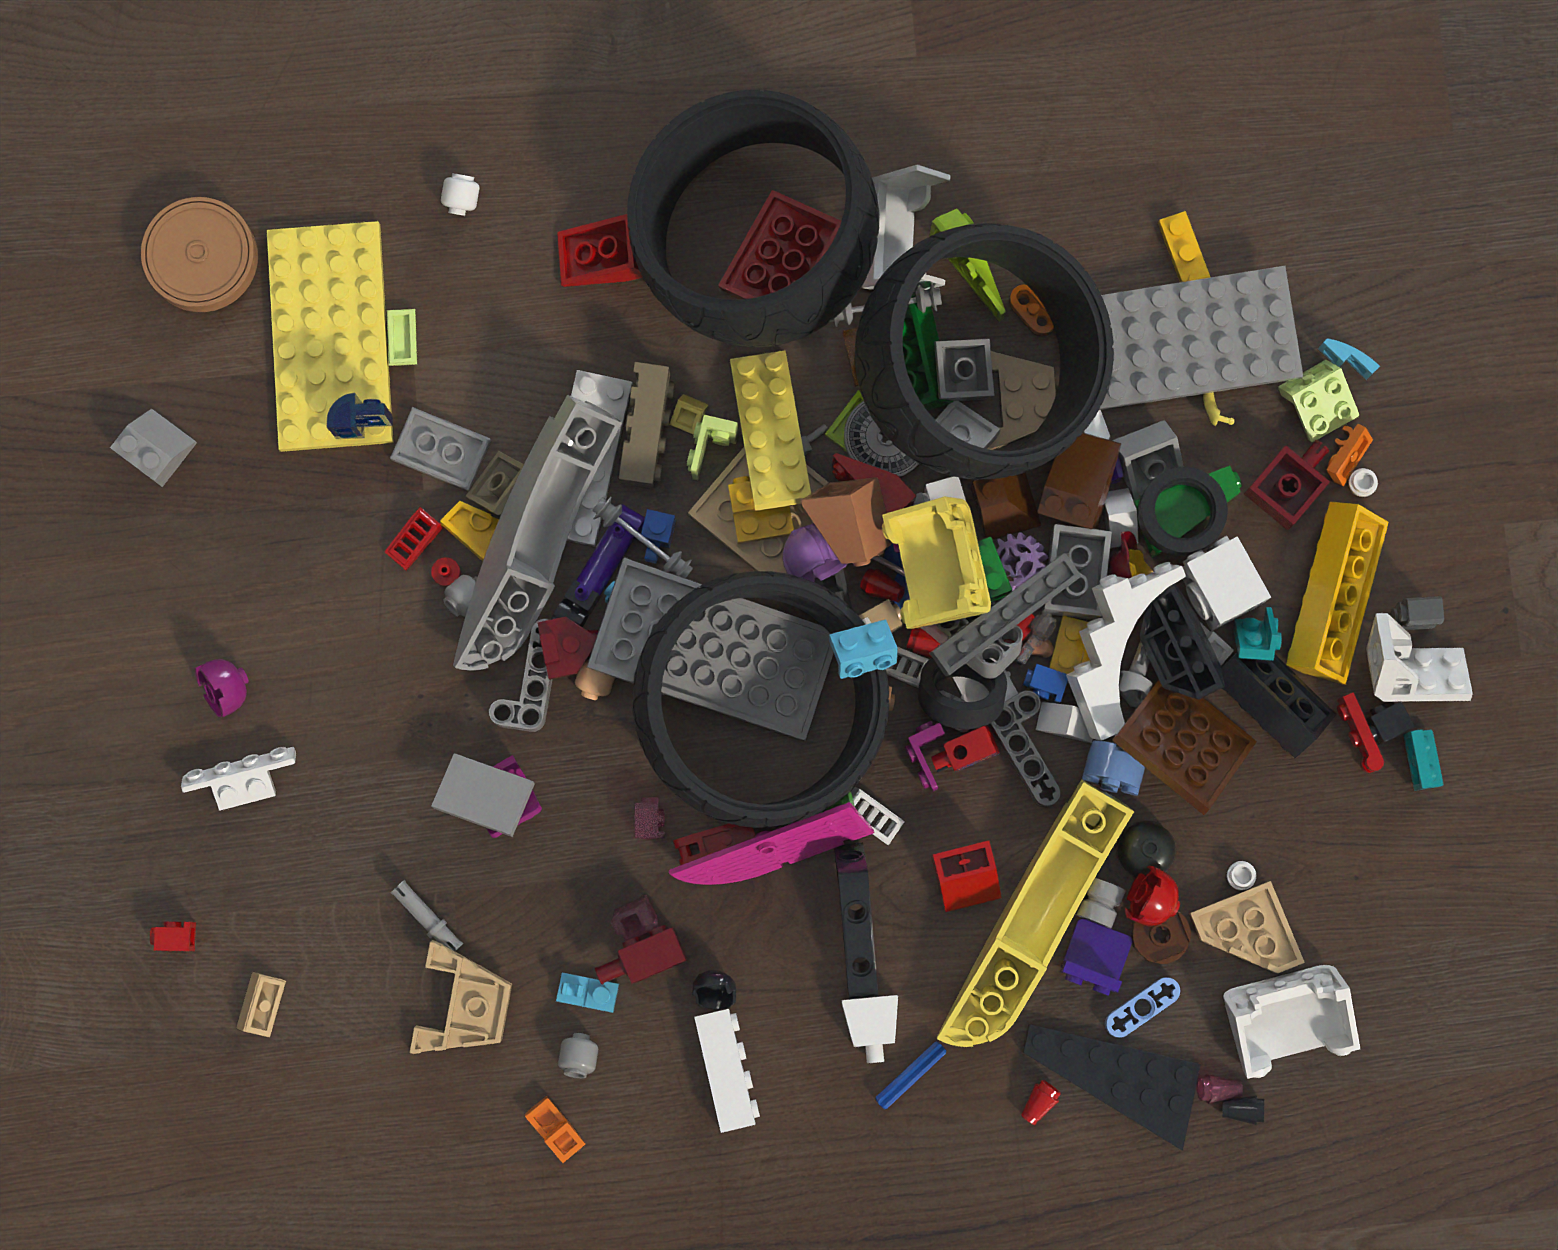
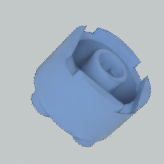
M1093 741L1089 749L1082 780L1093 785L1101 783L1100 789L1117 793L1118 788H1121V791L1124 793L1138 796L1145 767L1121 747H1116L1115 743Z

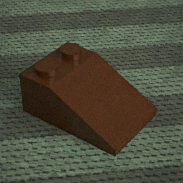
M1083 432L1069 448L1055 457L1044 486L1037 513L1088 529L1097 527L1100 523L1121 443Z

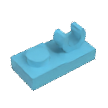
M562 973L556 1001L614 1013L619 984L605 982L601 985L598 979Z

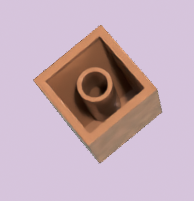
M878 477L830 482L801 500L803 508L841 564L853 563L856 567L867 565L871 562V558L882 555L884 549L893 544L890 539L885 538L882 531V524L884 523L882 515L886 514Z

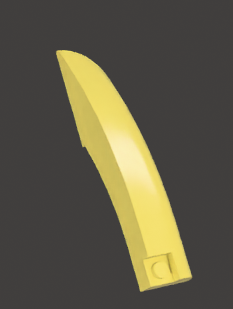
M1081 779L1068 803H1065L994 926L937 1036L938 1040L954 1046L973 1047V1045L997 1039L1014 1024L1047 970V966L1090 885L1134 813L1129 806Z

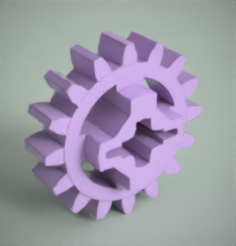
M1018 533L1017 539L1012 534H1008V541L1006 542L1001 539L997 540L1000 547L996 550L1005 573L1008 577L1011 576L1014 581H1009L1012 591L1044 568L1046 565L1042 562L1048 559V555L1042 552L1044 546L1039 542L1036 543V539L1032 536L1026 538L1023 533ZM1021 547L1028 548L1031 553L1023 552Z

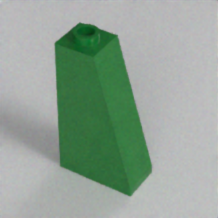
M1231 466L1208 473L1221 486L1227 503L1241 492L1239 489L1242 487L1240 477L1236 471H1232ZM1176 485L1165 489L1159 494L1155 504V515L1159 525L1165 532L1174 537L1182 538L1210 517V509L1206 498L1197 489L1187 485ZM1140 499L1134 501L1135 507H1136V509H1137V523H1138V525H1139V521H1138V505H1139ZM1141 530L1151 558L1161 554L1162 551L1154 547Z

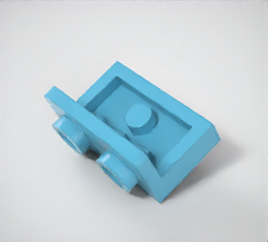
M886 619L829 634V642L839 665L838 674L841 679L858 677L865 672L876 669L884 670L897 663L898 648Z

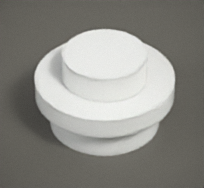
M1361 468L1351 474L1348 483L1352 493L1359 497H1367L1376 490L1378 480L1371 470Z
M1245 861L1233 863L1227 871L1228 883L1237 890L1249 889L1256 881L1254 867Z

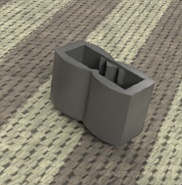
M1442 597L1404 598L1402 602L1396 603L1395 608H1392L1391 617L1405 630L1435 628L1436 625H1441L1444 621Z

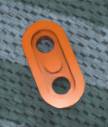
M1026 284L1015 287L1009 300L1014 312L1034 334L1044 336L1051 333L1054 326L1039 298ZM1020 297H1026L1029 303L1026 305H1022L1019 303L1018 299ZM1044 318L1047 324L1040 326L1037 324V319Z

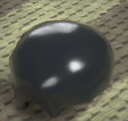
M709 970L697 976L693 982L692 995L695 996L698 1006L708 1009H726L736 1002V984L731 976L725 972Z

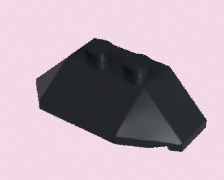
M1172 584L1148 605L1139 638L1162 687L1200 700L1225 687L1222 670L1196 613L1176 584Z

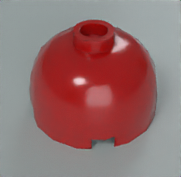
M1150 865L1148 868L1151 871L1147 875L1140 873L1134 880L1127 895V900L1131 901L1130 909L1125 908V914L1127 918L1146 926H1157L1167 921L1170 917L1175 916L1180 907V901H1178L1179 891L1172 876Z

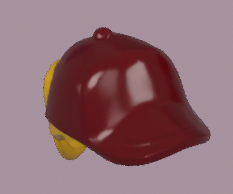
M1130 531L1121 532V550L1109 559L1111 575L1115 574L1117 577L1128 578L1129 580L1131 577L1139 574L1148 575L1153 573V570L1144 561L1142 551L1137 549L1135 535Z

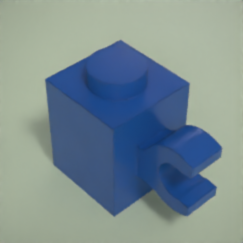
M647 509L641 535L659 549L660 547L670 548L676 525L675 515ZM648 547L645 553V562L656 564L658 560V555Z

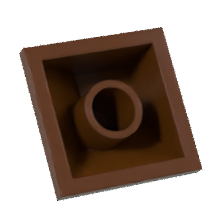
M1026 472L1005 478L973 481L971 491L985 538L991 537L994 540L1008 534H1015L1041 526Z

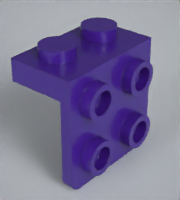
M1080 919L1076 923L1059 972L1066 974L1065 980L1082 985V982L1085 981L1093 984L1092 990L1109 996L1110 991L1118 993L1122 981H1119L1132 944V938L1086 919Z

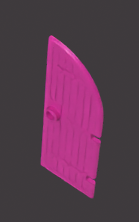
M848 802L774 831L760 832L755 838L670 869L669 874L678 880L693 884L716 885L739 882L782 868V863L787 861L793 864L844 845L843 841L846 839L855 841L875 832L873 827L857 809Z

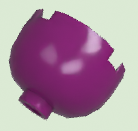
M215 659L195 668L197 683L199 686L203 685L206 692L203 696L216 716L223 718L242 706L247 695L245 684L249 683L243 668L237 669L234 664L224 659Z

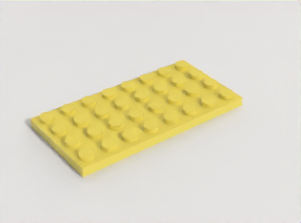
M379 221L267 230L279 450L283 452L393 443Z

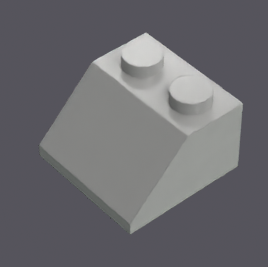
M990 339L934 342L939 399L969 401L983 400L994 396Z
M150 409L128 424L110 448L163 487L197 442L156 411Z
M1165 420L1112 440L1121 443L1119 459L1123 477L1134 501L1141 498L1144 490L1157 475L1171 468L1184 467L1178 438Z

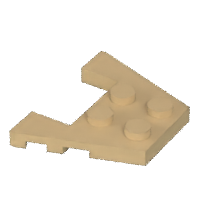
M991 351L992 372H998L1002 427L998 437L987 449L993 450L1003 447L1020 438L1030 436L1038 430L1046 419L1056 397L1054 367Z
M432 940L429 945L425 968L455 973L445 1031L416 1025L414 1027L410 1053L417 1054L424 1051H440L455 1047L500 1043L503 1037L512 983L443 944Z

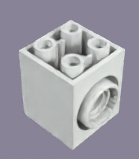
M1226 536L1213 543V546L1208 548L1209 552L1204 554L1201 549L1183 561V570L1186 577L1182 579L1186 585L1188 597L1196 612L1206 621L1211 631L1261 606L1271 598L1238 536L1231 540Z

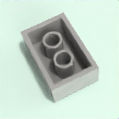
M1058 524L1053 526L1047 565L1061 554L1066 553L1081 574V577L1042 606V614L1095 620L1102 617L1092 588L1100 585V580L1107 577L1111 531Z

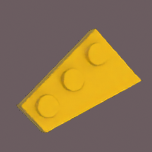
M459 501L440 520V524L483 561L499 519Z

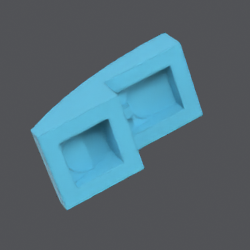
M1327 338L1318 348L1320 352L1338 367L1347 361L1366 380L1380 367L1363 352L1337 340Z

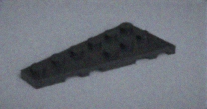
M1028 1025L1023 1048L1024 1054L1183 1151L1201 1064L1040 1026Z

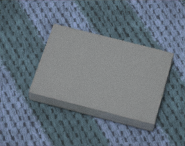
M412 407L390 459L469 491L491 439Z
M454 753L431 806L433 809L513 837L535 783Z

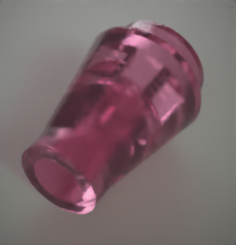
M1206 1074L1205 1077H1199L1197 1081L1198 1098L1200 1101H1206L1207 1104L1231 1098H1240L1243 1093L1241 1080Z

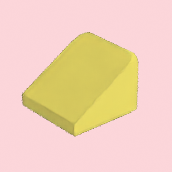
M683 394L678 399L669 425L694 435L696 423L702 422L708 404Z

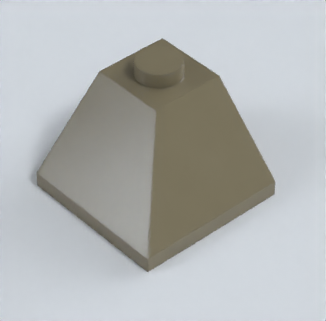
M498 451L466 494V497L496 515L502 514L524 464Z

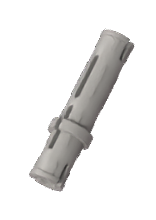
M405 880L391 892L428 931L426 935L430 939L433 937L437 942L453 951H456L464 944L446 926L447 922L444 919L440 920L406 884Z

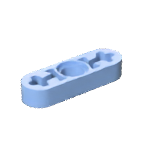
M1172 978L1158 979L1106 1017L1105 1028L1107 1032L1114 1037L1127 1036L1174 1003L1180 995L1179 984ZM1162 983L1166 986L1172 985L1173 989L1170 991L1172 997L1162 996L1157 1001L1161 1005L1157 1008L1154 999L1148 995V992L1152 990V994L1155 996L1162 991L1160 986ZM1139 999H1146L1150 1003V1012L1145 1016H1140L1135 1012L1134 1005ZM1128 1007L1131 1016L1137 1022L1133 1024L1132 1019H1129L1123 1024L1124 1031L1121 1032L1119 1029L1113 1030L1111 1027L1114 1025L1113 1018L1116 1016L1118 1019H1122L1128 1014L1124 1012V1009Z

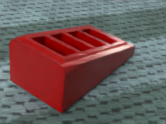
M419 507L385 550V553L407 571L443 527ZM421 520L430 527L428 532L418 525ZM413 529L423 536L421 541L410 533ZM405 538H408L416 545L414 550L403 542ZM398 546L409 554L407 559L395 551Z

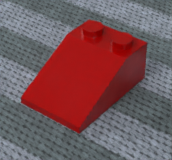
M627 214L557 232L561 286L626 282L643 278L631 249Z

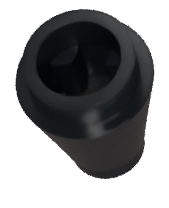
M1250 1096L1223 1100L1222 1118L1257 1125V1122L1264 1123V1099Z

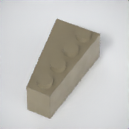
M635 362L633 372H635L637 380L636 385L633 384L631 386L630 407H632V411L627 415L626 435L628 437L627 440H624L619 481L620 484L654 489L655 481L660 482L662 475V465L658 464L659 454H665L667 437H662L664 426L669 427L671 410L667 409L668 399H673L675 382H671L669 367Z

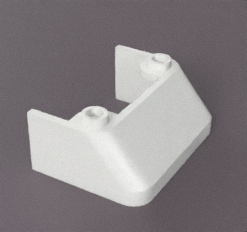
M914 165L872 178L879 206V233L874 260L861 288L874 290L875 284L886 269L902 254L913 248L914 213L924 209L929 203L931 186L950 181V175L920 165ZM925 273L914 292L919 285L924 290L930 289L931 283H933L934 288L944 286L945 280L926 275Z

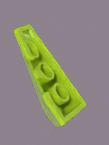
M955 209L932 221L929 237L945 230L974 223L966 213L961 214L958 209ZM967 257L947 258L999 322L1003 320L1006 310L987 261Z

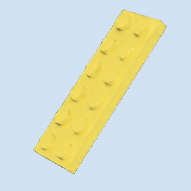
M786 350L730 359L755 511L802 504L801 500L811 494Z

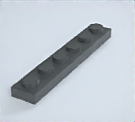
M1061 554L991 606L990 612L980 614L929 652L945 676L951 675L1079 579L1081 574L1067 554Z

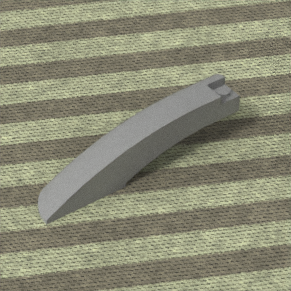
M567 395L556 417H548L514 484L484 557L459 638L453 663L455 668L481 670L488 668L489 664L500 659L505 661L521 647L532 630L555 587L553 582L561 555L582 500L622 424L620 420L602 408L588 401L583 402Z

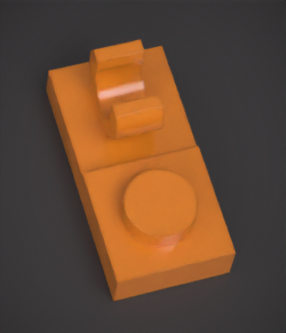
M1357 424L1354 430L1349 426L1342 428L1344 433L1349 436L1347 440L1335 439V443L1340 449L1337 454L1331 457L1327 472L1333 482L1341 486L1345 485L1373 441L1367 428L1360 424Z

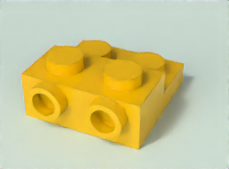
M749 476L733 479V484L728 485L738 544L789 536L791 531L794 530L790 505L755 511Z
M1062 616L1049 668L1069 674L1075 671L1074 667L1076 665L1090 661L1079 631L1087 628L1088 622Z

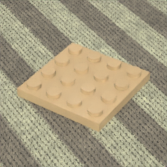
M743 447L691 508L688 515L756 571L787 573L783 564V550L789 536L738 544L728 485L733 484V479L749 476L745 447ZM806 464L811 493L829 482ZM802 504L790 505L794 530L814 523Z

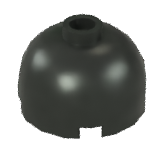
M1152 821L1137 822L1128 827L1120 836L1117 853L1122 867L1132 876L1137 877L1140 873L1146 876L1151 871L1148 868L1150 865L1166 872L1174 861L1176 854L1175 841L1170 832L1161 824Z

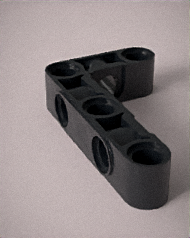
M863 842L844 844L834 848L840 893L849 1000L878 997L869 877ZM854 904L862 905L858 910L849 909ZM857 958H866L862 963L854 962Z

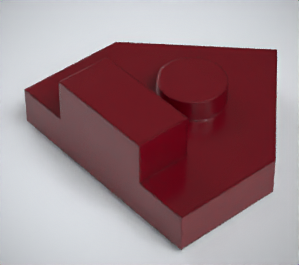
M567 617L537 622L549 680L578 674L592 652L596 636Z

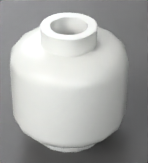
M452 173V177L444 180L441 203L449 207L448 213L465 216L466 210L472 211L477 206L479 185L474 182V177Z

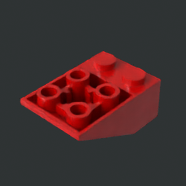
M838 453L833 455L832 467L834 470L832 474L838 481L878 477L886 513L913 506L917 496L898 475Z

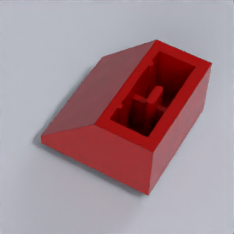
M990 841L931 856L945 912L1002 898Z

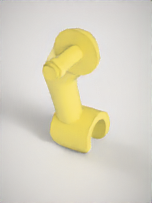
M1214 392L1203 394L1205 410L1211 423L1216 426L1217 422L1221 421L1233 425L1235 419L1220 416Z

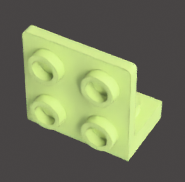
M1324 360L1303 372V378L1289 380L1278 386L1281 396L1294 404L1307 438L1311 442L1320 439L1359 416L1342 369L1328 360Z
M704 415L702 422L696 423L693 438H695L694 444L697 445L695 450L690 449L687 460L688 471H691L693 480H699L708 438L713 439V443L722 446H729V443L736 444L739 434L737 422Z

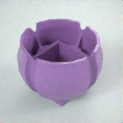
M814 523L791 531L785 543L783 564L787 574L802 577L814 582L815 578H819L822 581L847 566V564H841Z

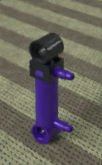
M621 504L622 513L619 518L640 533L645 517ZM616 522L609 526L577 580H574L564 595L565 599L558 605L551 620L567 617L583 628L589 614L591 615L599 602L602 591L631 543L636 540V537Z

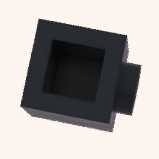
M1401 701L1389 707L1386 703H1383L1371 709L1372 716L1366 718L1367 724L1378 745L1415 727Z

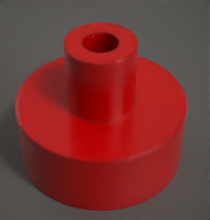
M444 557L438 559L433 564L431 574L438 585L448 587L461 576V569L455 560Z

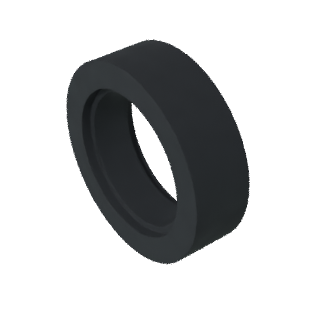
M1175 467L1157 475L1144 490L1138 505V521L1146 539L1158 550L1175 556H1188L1210 546L1221 534L1228 514L1227 500L1218 482L1206 472L1192 467ZM1174 485L1191 486L1201 492L1206 498L1210 509V518L1207 527L1202 533L1191 538H1177L1161 528L1156 519L1155 504L1159 494L1168 487Z
M930 658L921 670L918 700L923 711L940 724L958 729L979 728L992 723L1000 716L1004 708L1007 678L1004 671L996 678H985L966 663L951 675L945 676L935 660ZM990 658L985 659L988 663H994ZM965 677L984 685L988 689L989 695L979 701L961 702L944 696L937 690L935 685L945 678Z

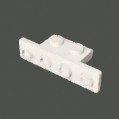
M279 747L270 753L260 756L252 754L237 762L230 763L226 761L215 765L214 768L191 770L183 776L181 789L183 792L211 786L219 811L273 797L276 795V790L269 770L294 764L296 758L295 748Z

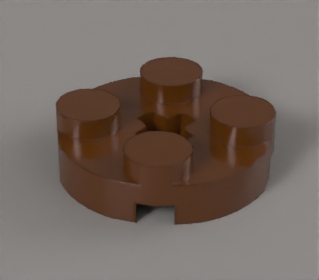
M1177 912L1175 916L1170 917L1167 921L1157 926H1146L1135 921L1133 922L1131 933L1133 945L1138 954L1148 962L1168 964L1178 960L1185 953L1191 939V930L1188 921L1180 912ZM1159 926L1162 930H1168L1169 935L1165 937V943H1161L1160 940H1155L1153 937L1156 933V928Z

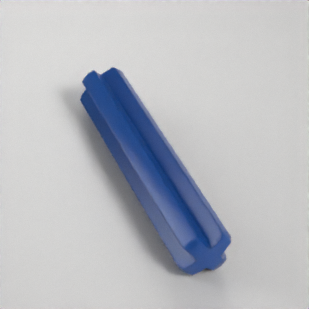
M938 1041L934 1042L876 1096V1102L883 1109H887L946 1054V1049Z

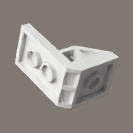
M1388 613L1375 614L1366 647L1375 696L1384 702L1471 701L1473 692L1464 648H1412L1411 636Z

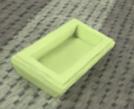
M415 309L387 310L389 366L417 364Z

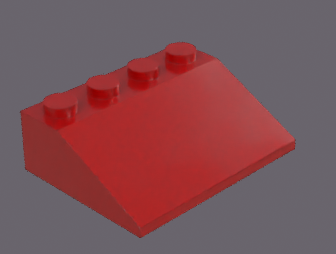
M772 190L718 287L740 300L761 297L789 286L810 271L823 257L836 237L841 220Z

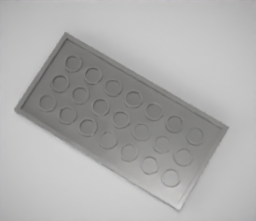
M1285 266L1101 295L1109 314L1114 341L1112 346L1114 348L1112 376L1107 387L1108 391L1105 399L1100 406L1101 410L1303 378Z
M623 558L586 668L634 683L638 660L654 627L677 601L702 584ZM743 598L715 604L698 615L678 638L666 663L661 693L805 741L834 653L829 642L830 633L821 625Z

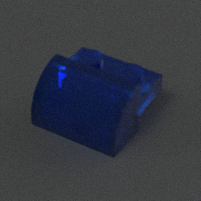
M356 393L346 394L337 399L327 415V429L336 439L365 438L364 427L393 426V415L385 403H381L377 399H367L362 403Z

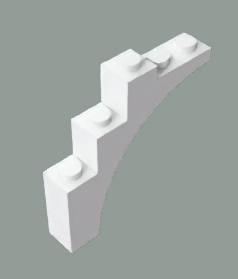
M1170 562L1162 563L1153 568L1155 572L1148 575L1139 574L1131 577L1129 580L1128 578L1117 577L1115 574L1109 575L1100 580V585L1092 588L1103 618L1088 622L1087 628L1079 631L1090 661L1076 665L1074 667L1075 671L1066 675L1090 738L1102 741L1117 734L1125 724L1120 708L1119 675L1126 642L1138 618L1148 605L1167 587L1186 577L1182 566L1171 565Z

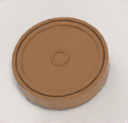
M191 197L170 204L153 218L143 237L141 261L148 281L167 302L186 311L210 312L228 306L247 290L256 273L258 249L251 229L232 207L212 198Z

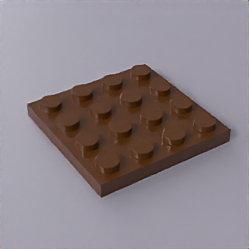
M1159 679L1112 740L1203 815L1210 810L1257 742L1206 699L1198 700L1164 689Z

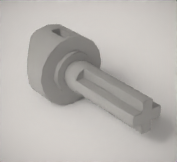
M1141 640L1129 671H1120L1119 694L1126 700L1129 706L1135 708L1138 707L1153 687L1152 682L1145 678L1150 659Z

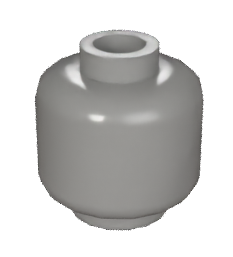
M461 575L445 589L444 604L455 616H466L477 576L472 578L469 575Z
M574 1033L572 1038L564 1039L561 1043L558 1065L564 1070V1075L573 1078H586L587 1074L592 1073L596 1068L599 1050L597 1044L590 1040L589 1035L583 1033Z

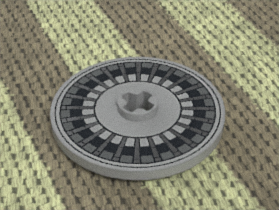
M864 401L857 405L849 415L844 428V444L849 457L896 474L899 477L911 472L919 463L902 453L892 444V441L882 442V435L879 434V432H882L872 419Z

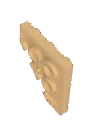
M1271 881L1189 913L1200 941L1264 969L1280 973L1305 963Z

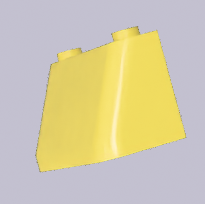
M944 496L882 515L884 521L882 531L885 538L890 539L894 544H898L910 597V600L904 601L903 607L900 610L902 621L906 624L907 629L990 612L991 601L973 518L965 500Z

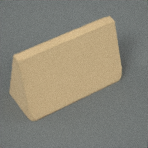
M253 972L237 1023V1029L270 1037L286 981Z

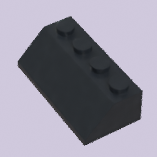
M1236 652L1221 667L1225 687L1221 689L1227 691L1238 702L1239 706L1248 712L1259 723L1260 727L1277 740L1280 746L1294 758L1299 756L1317 740L1337 715L1276 654L1272 661L1239 658L1238 652Z

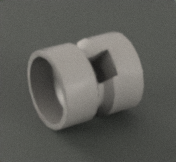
M1095 878L1087 891L1088 899L1082 900L1076 915L1112 929L1117 915L1113 908L1120 905L1126 890Z

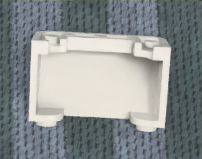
M1315 966L1235 987L1226 991L1223 995L1239 1058L1247 1079L1264 1077L1272 1069L1271 1060L1322 1046H1326L1330 1052L1338 1056H1344L1351 1053V1051L1360 1049L1350 988L1333 966Z

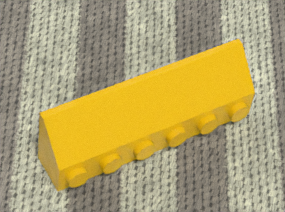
M1329 502L1286 663L1287 666L1301 673L1345 685L1389 523L1359 504Z

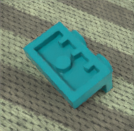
M1265 608L1263 621L1255 618L1234 620L1233 630L1238 657L1273 661L1275 650H1280L1282 636L1278 632V618H1274L1272 608Z
M1416 730L1403 734L1414 791L1443 786L1433 731Z

